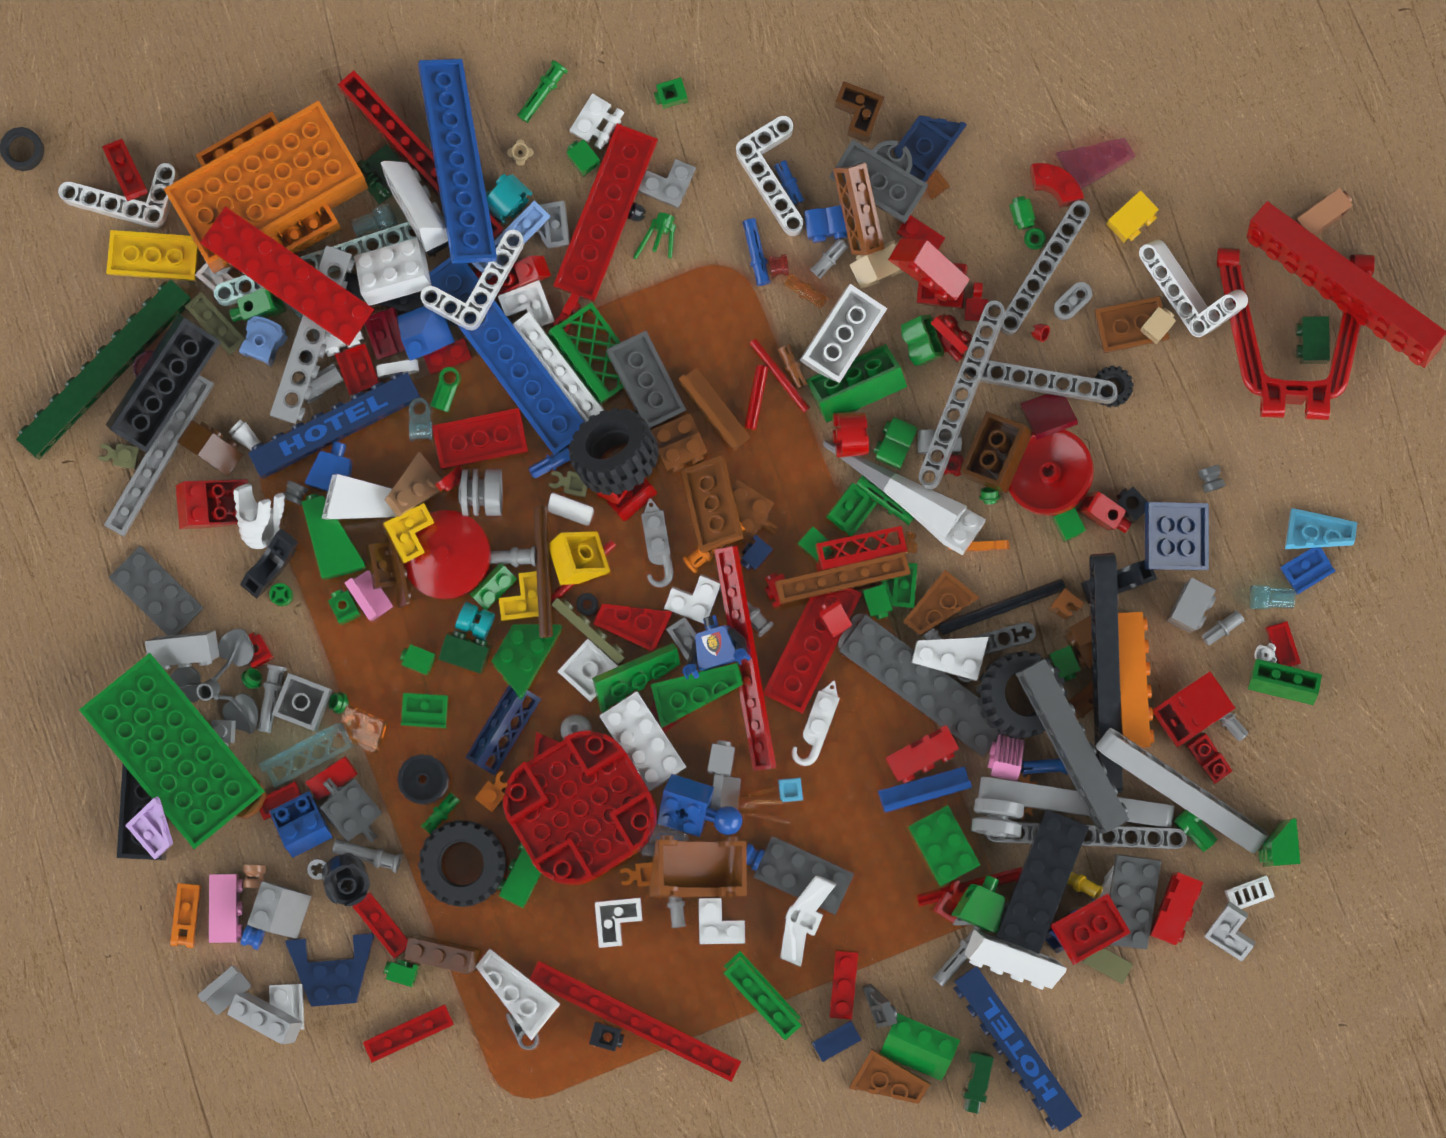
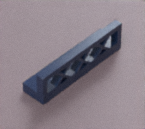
M509 685L465 758L495 776L541 698L527 690L521 700ZM527 695L532 700L528 707L522 709V702ZM518 716V724L511 728V720L513 717ZM507 735V742L504 746L499 747L500 738ZM495 755L496 760L492 767L486 766L485 763L488 758Z

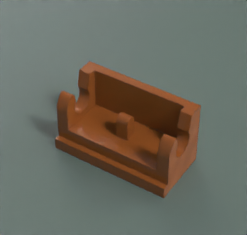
M1064 589L1048 608V611H1053L1062 619L1067 620L1069 619L1068 616L1073 615L1070 610L1077 612L1085 603L1067 589Z

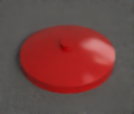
M1065 429L1038 440L1032 434L1008 490L1013 499L1031 513L1051 516L1067 512L1084 499L1091 487L1094 477V464L1091 453L1079 437Z
M453 510L432 512L430 516L434 524L415 533L425 553L403 563V566L407 570V577L410 582L422 593L442 600L460 598L472 592L485 578L491 561L490 542L484 529L473 518L463 516L461 512Z

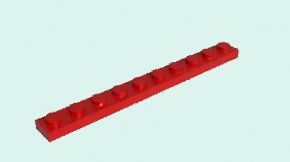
M738 546L715 549L727 625L735 628L746 638L747 653L751 656L749 661L745 658L741 660L742 664H739L743 685L738 688L753 771L775 768L776 762Z
M538 961L529 979L535 985L732 1082L742 1062L541 961Z

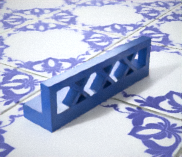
M964 766L880 790L878 794L883 811L886 813L970 789L972 785Z

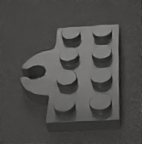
M852 139L836 167H849L858 163H866L875 206L905 224L928 187V184L910 174L912 156L909 149L905 146L902 149V157L894 159L890 156V151L897 147L898 141H884L870 150ZM834 171L829 176L833 181H835ZM842 173L843 179L846 183L845 174Z

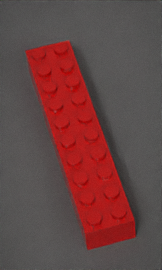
M1266 201L1252 217L1246 236L1252 246L1259 247L1265 251L1270 259L1280 262L1289 273H1295L1304 284L1318 290L1323 298L1332 300L1341 311L1348 312L1355 317V320L1360 325H1366L1373 330V333L1378 338L1388 341L1397 352H1403L1412 363L1425 368L1440 351L1446 337V330L1270 202Z

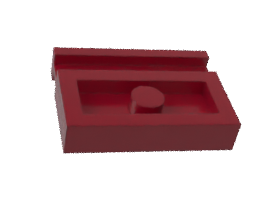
M392 307L370 315L365 326L377 360L406 351L401 341L395 308Z

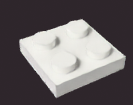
M587 639L558 670V673L592 702L596 697L592 678L614 669L618 665Z

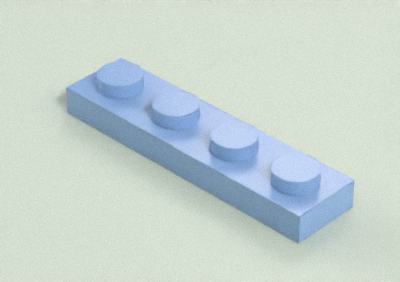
M533 201L494 240L495 249L504 234L509 230L519 231L523 236L525 244L550 218V215ZM511 237L507 243L510 246H516L520 240L517 237ZM501 256L497 259V264L503 266L509 259L506 256ZM476 262L472 264L483 273L489 262Z

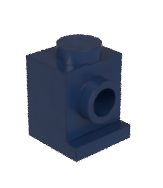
M757 535L753 537L755 543L753 545L749 543L741 552L744 556L740 563L748 571L751 568L756 571L773 552V549Z

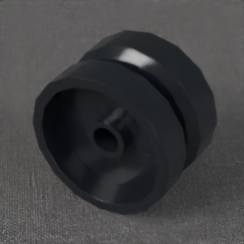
M420 754L410 757L403 763L398 772L397 781L399 789L405 798L416 804L428 805L436 803L444 797L449 787L450 778L447 768L441 761L433 756ZM421 775L427 777V781L424 784L420 783L419 777Z

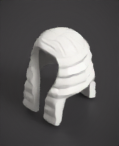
M251 484L241 485L234 490L237 524L240 527V537L245 541L246 545L253 549H263L270 545L274 535L280 530V519L283 517L282 513L285 505V495L283 493H278L274 496L273 508H270V499H264L258 503L255 501Z

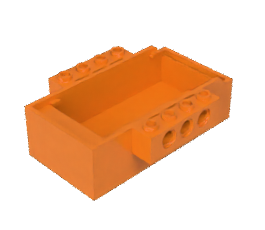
M318 100L280 123L273 111L199 152L196 154V157L202 167L164 188V191L211 271L215 274L232 265L201 245L200 241L225 206L296 255L340 230L341 227L331 210L367 190L368 186L361 170Z

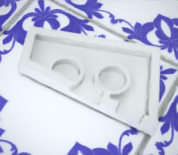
M988 637L917 641L911 663L977 681Z

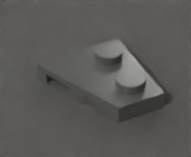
M872 984L862 987L876 1027L881 1028L896 1024L897 1011L894 1005H891L890 1001Z

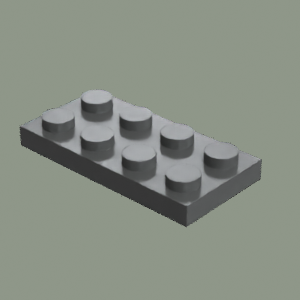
M647 331L606 350L636 412L645 419L649 428L686 411Z
M141 546L109 576V579L166 635L179 634L204 609Z
M772 836L754 878L799 898L815 876L831 880L837 884L819 908L836 915L854 873Z
M1116 854L1109 896L1131 933L1111 945L1147 949L1161 860Z

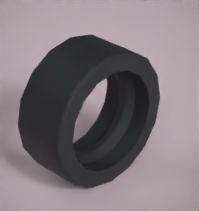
M17 127L6 132L1 139L0 154L4 161L13 169L28 171L38 166L43 159L44 146L35 132L29 128ZM18 137H28L34 143V154L27 161L20 162L14 160L9 152L10 144Z

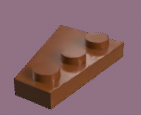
M944 570L904 619L903 623L921 636L980 597Z

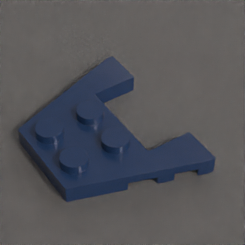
M374 933L353 935L354 959L308 962L307 939L285 941L311 1007L358 1002Z

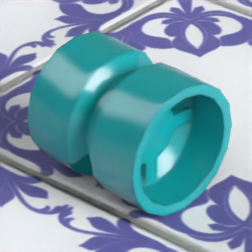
M465 602L456 621L455 628L465 633L472 631L473 636L484 640L493 624L495 614L485 609L479 611L478 606Z

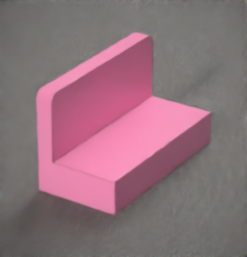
M366 571L357 578H351L345 582V585L371 622L393 608L392 603L382 588L373 589L370 571Z

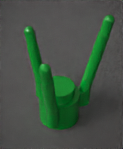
M659 212L657 218H653L649 230L633 256L634 259L638 258L654 229L658 233L652 251H657L662 234L667 235L669 232L668 258H672L674 232L676 229V225L673 224L675 218L672 215Z

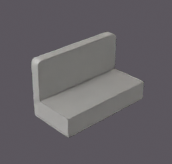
M714 775L711 809L718 810L724 806H732L738 810L740 778Z
M234 965L197 996L202 1002H206L216 1015H219L231 1005L235 994L245 993L251 988V984Z

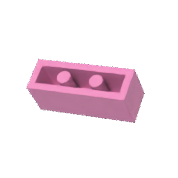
M239 874L209 875V943L239 942V938H242L243 924H239V915H243V902H239L240 892H243V879H240Z

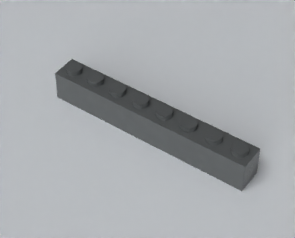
M1045 659L1039 660L1020 670L1016 675L1099 833H1107L1129 821L1127 816L1128 810L1124 803L1118 799L1116 795L1118 791L1115 785L1108 780L1105 766L1098 761L1094 745L1087 740L1083 724L1077 721L1074 715L1076 713L1075 709L1066 700L1062 684L1056 681L1052 665L1046 662Z

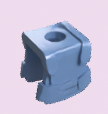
M253 316L252 319L247 321L246 340L242 343L239 353L272 367L278 348L283 346L288 336L285 334L286 331L274 321Z

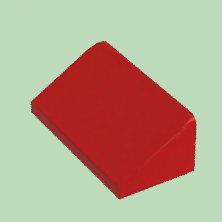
M645 478L642 484H637L633 487L634 489L628 491L619 504L607 501L608 505L624 522L657 494V491Z

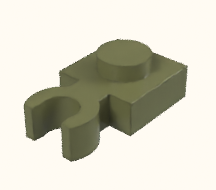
M101 444L100 447L102 449L108 450V455L105 457L98 456L99 460L108 462L113 459V466L136 470L140 448L117 444L116 450H114L107 444Z
M557 471L551 473L552 476L559 478V482L557 484L549 483L550 488L559 489L564 487V494L586 498L588 488L576 472L568 471L567 477H563Z

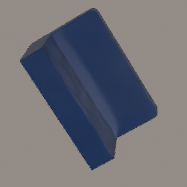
M849 1020L811 1043L821 1061L824 1062L862 1039L852 1021Z

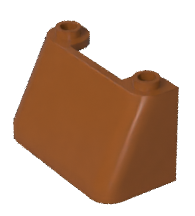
M660 836V840H656L649 897L738 898L747 896L746 841H739V837H725V841L686 842L674 840V836Z

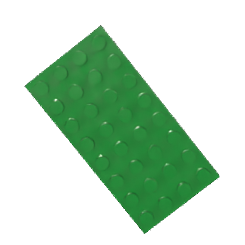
M148 653L79 709L152 799L157 796L160 798L164 814L194 850L265 792L151 653Z

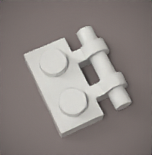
M592 93L569 131L580 139H584L587 143L590 142L593 136L596 137L597 141L594 146L602 150L605 143L608 144L610 141V135L617 123L620 124L622 122L620 119L624 112L617 108L613 115L609 114L608 111L611 108V104ZM604 119L608 123L604 130L600 131L598 127Z

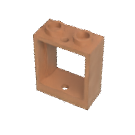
M1339 188L1299 216L1295 221L1316 236L1350 210L1353 206L1351 203L1352 199L1346 191H1342Z

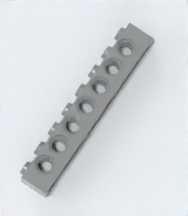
M326 246L318 271L329 277L328 271L330 268H339L341 270L340 276L335 279L329 278L346 289L348 282L344 280L347 272H352L355 261L351 260L352 254ZM304 315L302 316L270 412L271 417L292 424H297V421H302L306 409L302 408L304 400H309L313 387L309 385L311 379H316L320 366L316 364L319 357L323 358L327 345L323 344L325 337H330L331 335ZM311 330H316L320 334L316 342H310L307 339V334ZM305 351H309L313 355L309 363H303L300 360V355ZM298 372L305 374L306 378L302 384H295L293 382V376ZM291 393L298 395V402L293 406L286 403V397Z

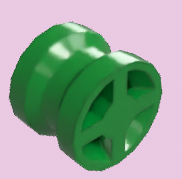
M277 583L271 587L269 598L277 606L284 607L293 600V591L287 585Z

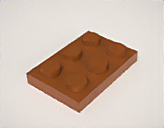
M1160 296L1094 310L1104 354L1154 343L1140 329L1158 307L1163 309ZM1168 332L1159 342L1170 339Z

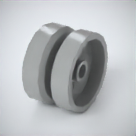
M975 799L974 811L987 817L974 818L971 831L992 837L1020 838L1022 825L1008 819L1022 818L1024 805L996 799Z

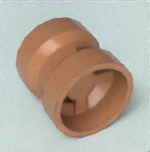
M244 865L245 879L243 880V887L260 888L262 881H264L263 875L266 873V866ZM250 876L258 877V879H250Z

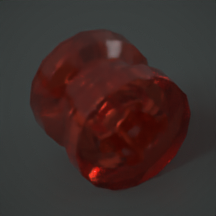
M782 254L780 257L769 256L771 278L777 277L780 274L789 276L787 255Z

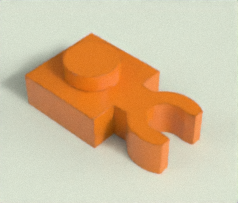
M503 771L496 775L495 784L488 781L475 797L478 802L492 813L505 795L502 790L507 787V783H502L500 780L504 774Z
M653 862L635 864L636 871L628 868L621 869L620 873L627 872L630 875L629 880L622 881L621 884L630 885L633 881L637 880L638 887L649 886Z

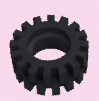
M1110 366L1103 368L1097 373L1095 379L1108 380L1114 378L1121 384V391L1118 393L1117 399L1113 403H1100L1101 405H1107L1110 408L1112 406L1119 407V405H1123L1130 398L1134 383H1132V377L1127 374L1128 371L1126 369L1124 371L1120 366ZM1105 388L1101 391V395L1105 398L1112 396L1105 391Z

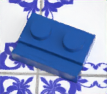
M1321 547L1311 548L1280 567L1296 595L1336 571Z

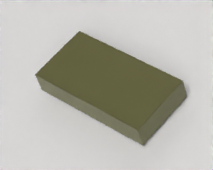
M1105 948L1082 961L1121 984L1124 983L1133 966L1132 963Z

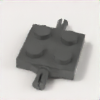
M328 778L323 782V785L331 794L318 808L346 842H349L362 832L370 843L373 842L378 836L372 831L370 826L382 814L380 809L355 779L338 788L331 778Z

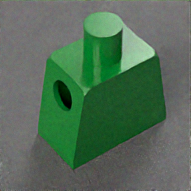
M265 288L238 298V307L229 310L233 322L242 319L248 321L253 316L267 319L286 312L283 301Z
M987 875L982 886L970 884L954 909L952 916L987 932L997 933L1005 897L995 893L999 880Z

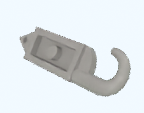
M649 499L644 514H641L648 558L653 564L664 566L665 577L661 581H655L651 574H648L647 578L651 585L662 588L671 583L674 572L664 512Z

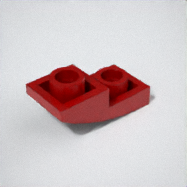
M1203 732L1186 745L1214 784L1232 772V769L1206 733Z
M345 755L308 779L305 783L316 799L320 800L330 793L323 785V782L328 778H331L339 788L358 775V773Z

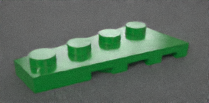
M674 643L593 677L595 693L602 714L609 710V707L616 702L620 703L626 699V696L636 689L638 692L644 689L648 681L652 679L657 680L679 666V655Z
M735 663L698 672L699 677L696 679L690 674L688 680L685 676L651 684L661 728L742 686L743 680L739 664Z

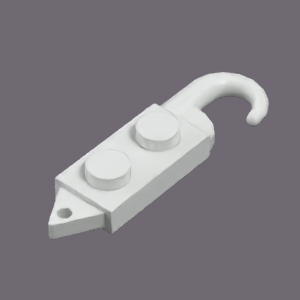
M835 681L822 691H818L803 732L804 740L812 745L809 756L802 759L797 755V747L792 749V757L799 765H811L819 756L840 699L837 696Z

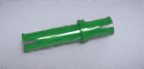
M863 475L858 480L856 485L869 495L871 499L887 509L888 514L895 515L908 526L911 524L914 517ZM869 487H870L872 490H874L876 493H878L879 495H881V496L884 498V500L881 499L879 496H877V495H876L875 493H873L872 491H870V490H869ZM889 501V502H890L891 504H893L895 507H897L898 509H900L903 513H900L898 510H896L894 507H892L891 505H889L887 502Z

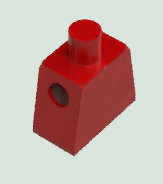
M1099 491L1088 493L1077 510L1078 513L1106 530H1115L1117 528L1126 533L1132 524L1131 521L1123 517L1126 510Z

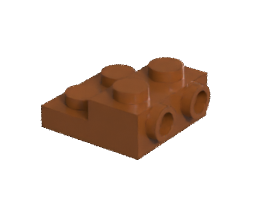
M691 414L651 430L658 443L659 455L667 472L671 470L672 473L679 472L685 469V464L690 462L693 465L705 460L704 456L708 455Z

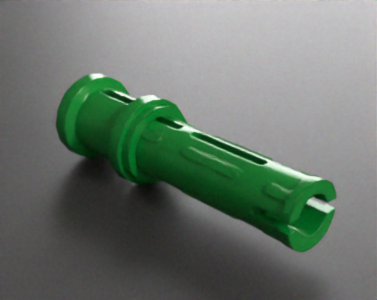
M552 60L550 68L545 75H541L539 85L519 113H517V116L528 123L550 91L557 88L558 81L563 74L568 73V70L555 60Z

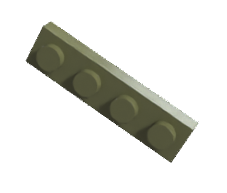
M557 598L551 604L552 607L616 664L620 665L625 660L622 656L624 651L615 643L612 646L605 641L607 636L598 628L594 631L588 625L591 622L584 615L580 614L577 616L571 611L574 607L566 599H563L561 602Z

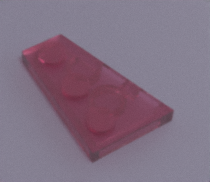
M1125 138L1102 142L1088 147H1079L1065 152H1056V156L1064 169L1075 178L1081 190L1136 157Z

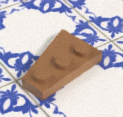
M420 451L385 498L386 503L397 517H400L440 492L435 484L441 478Z

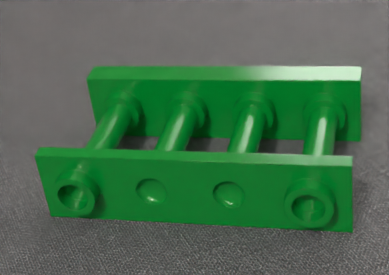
M741 951L724 965L726 968L723 972L725 976L784 1040H787L802 1026L798 1021L801 1018L800 1015Z

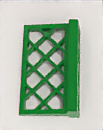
M592 302L549 330L548 336L600 405L624 388L623 384H620L618 375L606 373L607 362L611 363L607 353L605 357L593 355L594 344L607 346V350L621 342ZM591 310L595 316V323H583V314ZM568 324L578 325L577 337L567 335L563 328ZM581 326L594 328L592 340L580 337ZM596 329L607 332V342L595 340ZM579 341L591 343L590 355L580 353L578 350ZM592 359L604 361L603 373L593 371L591 368ZM605 377L617 379L616 388L610 392L604 386Z

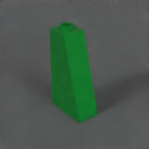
M319 494L306 496V500L301 502L321 578L325 581L366 570L367 566L339 519H322L326 498L319 496Z

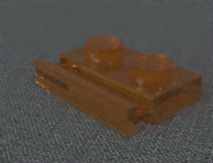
M349 705L344 710L339 725L340 730L336 736L372 753H377L388 722Z

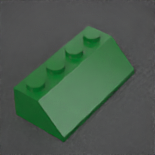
M887 344L857 356L840 383L821 374L806 379L812 396L826 423L833 421V413L857 411L861 407L877 402L881 398L897 393L907 387L901 367Z

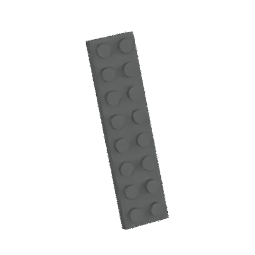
M867 615L862 617L838 650L941 727L947 725L953 736L983 757L992 741L994 742L998 737V729L996 727L991 728L987 724L990 720L987 717L983 718L980 713L984 711L982 705L978 706L977 699L980 698L943 671L911 663L914 650Z

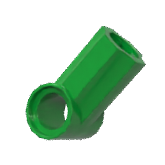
M453 367L444 368L440 372L439 382L430 404L431 407L448 413L462 379L461 374ZM454 372L456 380L451 384L446 383V374Z
M1185 809L1173 820V823L1178 829L1184 831L1202 852H1205L1218 839L1204 825L1203 820Z

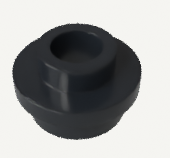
M584 593L576 601L577 610L582 615H592L598 609V600L593 594ZM590 601L592 605L586 609L583 607V603Z

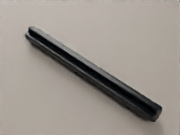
M1059 579L939 624L940 632L942 635L1062 592L1066 589L1064 581Z

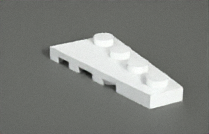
M491 949L488 950L476 965V968L532 1040L560 1004Z

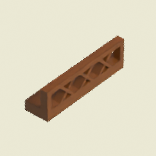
M866 163L833 168L852 255H869L885 249ZM842 173L845 174L846 183L843 179ZM857 239L860 243L861 249L858 248Z
M697 368L688 375H682L679 378L681 386L733 452L751 439Z

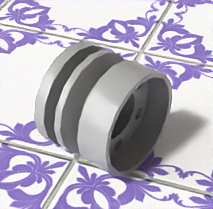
M469 469L462 470V477L459 482V503L463 516H469L470 506H473L474 516H478L480 506H484L486 516L502 515L503 485L501 469H486L484 479H480L478 469H474L473 479H470Z

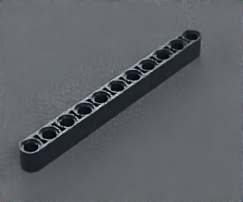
M1114 553L1090 554L1094 742L1097 752L1095 755L1098 761L1105 766L1108 780L1115 785L1118 793H1122V767L1103 755L1096 748V744L1109 728L1121 734L1117 562Z

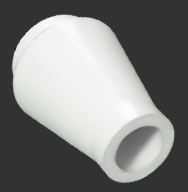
M241 419L228 432L232 435V439L251 451L254 445L261 443L247 422L244 423Z

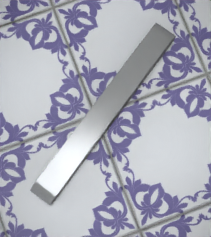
M993 300L988 302L983 310L920 469L919 480L923 487L927 489L936 488L942 479L1004 322L1006 313L1004 306L999 301ZM999 308L1001 313L997 317H991L989 315L990 310ZM986 328L993 331L992 335L988 338L981 336L982 330ZM976 349L985 351L984 356L979 359L973 357V352ZM972 369L977 373L973 379L965 378L966 371ZM960 390H966L968 396L964 400H959L956 398L957 393ZM952 411L960 412V417L955 421L948 419V415ZM945 431L952 433L949 441L940 440V435ZM934 453H943V459L940 462L932 461ZM930 472L934 473L935 480L931 483H926L924 476Z
M1109 728L1096 744V748L1103 755L1251 853H1256L1269 837V834L1262 827L1116 730Z
M981 777L978 798L1010 801L1029 808L1091 817L1078 791ZM1118 797L1128 810V823L1172 828L1175 806Z
M1019 823L1022 825L1024 832L1021 839L1011 837L995 839L987 835L985 837L990 842L1031 844L1039 823ZM1087 825L1089 826L1088 831L1091 833V839L1088 842H1083L1082 846L1179 849L1186 844L1187 837L1184 831L1175 828L1118 826L1111 830L1113 840L1107 843L1102 839L1103 833H1099L1095 825ZM1128 831H1132L1136 835V840L1132 844L1125 840V834ZM1150 832H1155L1158 835V842L1154 845L1150 844L1147 840ZM1174 832L1178 833L1181 837V841L1177 846L1170 842V836Z

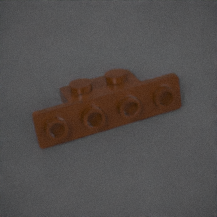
M390 517L384 520L383 523L393 519L394 517ZM383 525L386 542L366 545L373 589L394 587L398 608H403L410 605L411 592L406 584L407 570L403 566L402 559Z

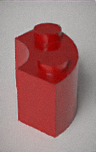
M1033 163L1031 165L1030 174L1034 191L1050 193L1057 200L1060 208L1071 206L1075 201L1084 200L1081 187L1066 170L1048 163Z

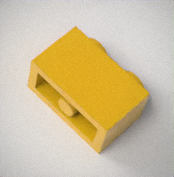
M1140 190L1107 221L1106 225L1123 243L1128 239L1133 241L1141 234L1140 228L1144 225L1150 226L1157 219L1155 215L1159 209Z

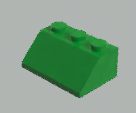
M1297 818L1281 820L1262 844L1261 849H1258L1259 863L1263 862V867L1301 864Z
M897 1013V1023L890 1026L879 1053L891 1060L942 1081L952 1062L960 1040Z

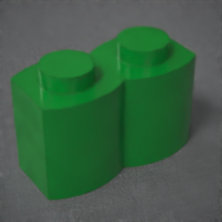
M930 314L920 315L901 324V336L908 345V356L915 366L926 365L944 356L943 345L937 336V329L931 324L933 318Z
M893 417L891 422L887 420L882 432L886 434L883 442H877L873 452L877 454L875 460L900 470L918 427Z

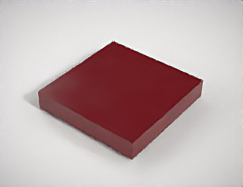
M1044 394L1020 403L1036 440L1078 425V420L1067 398L1064 396Z

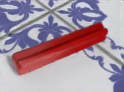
M765 365L756 366L745 421V428L749 430H756L768 372V367Z

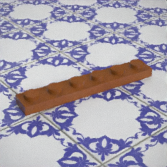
M902 552L776 581L775 585L780 604H785L910 574L906 554Z

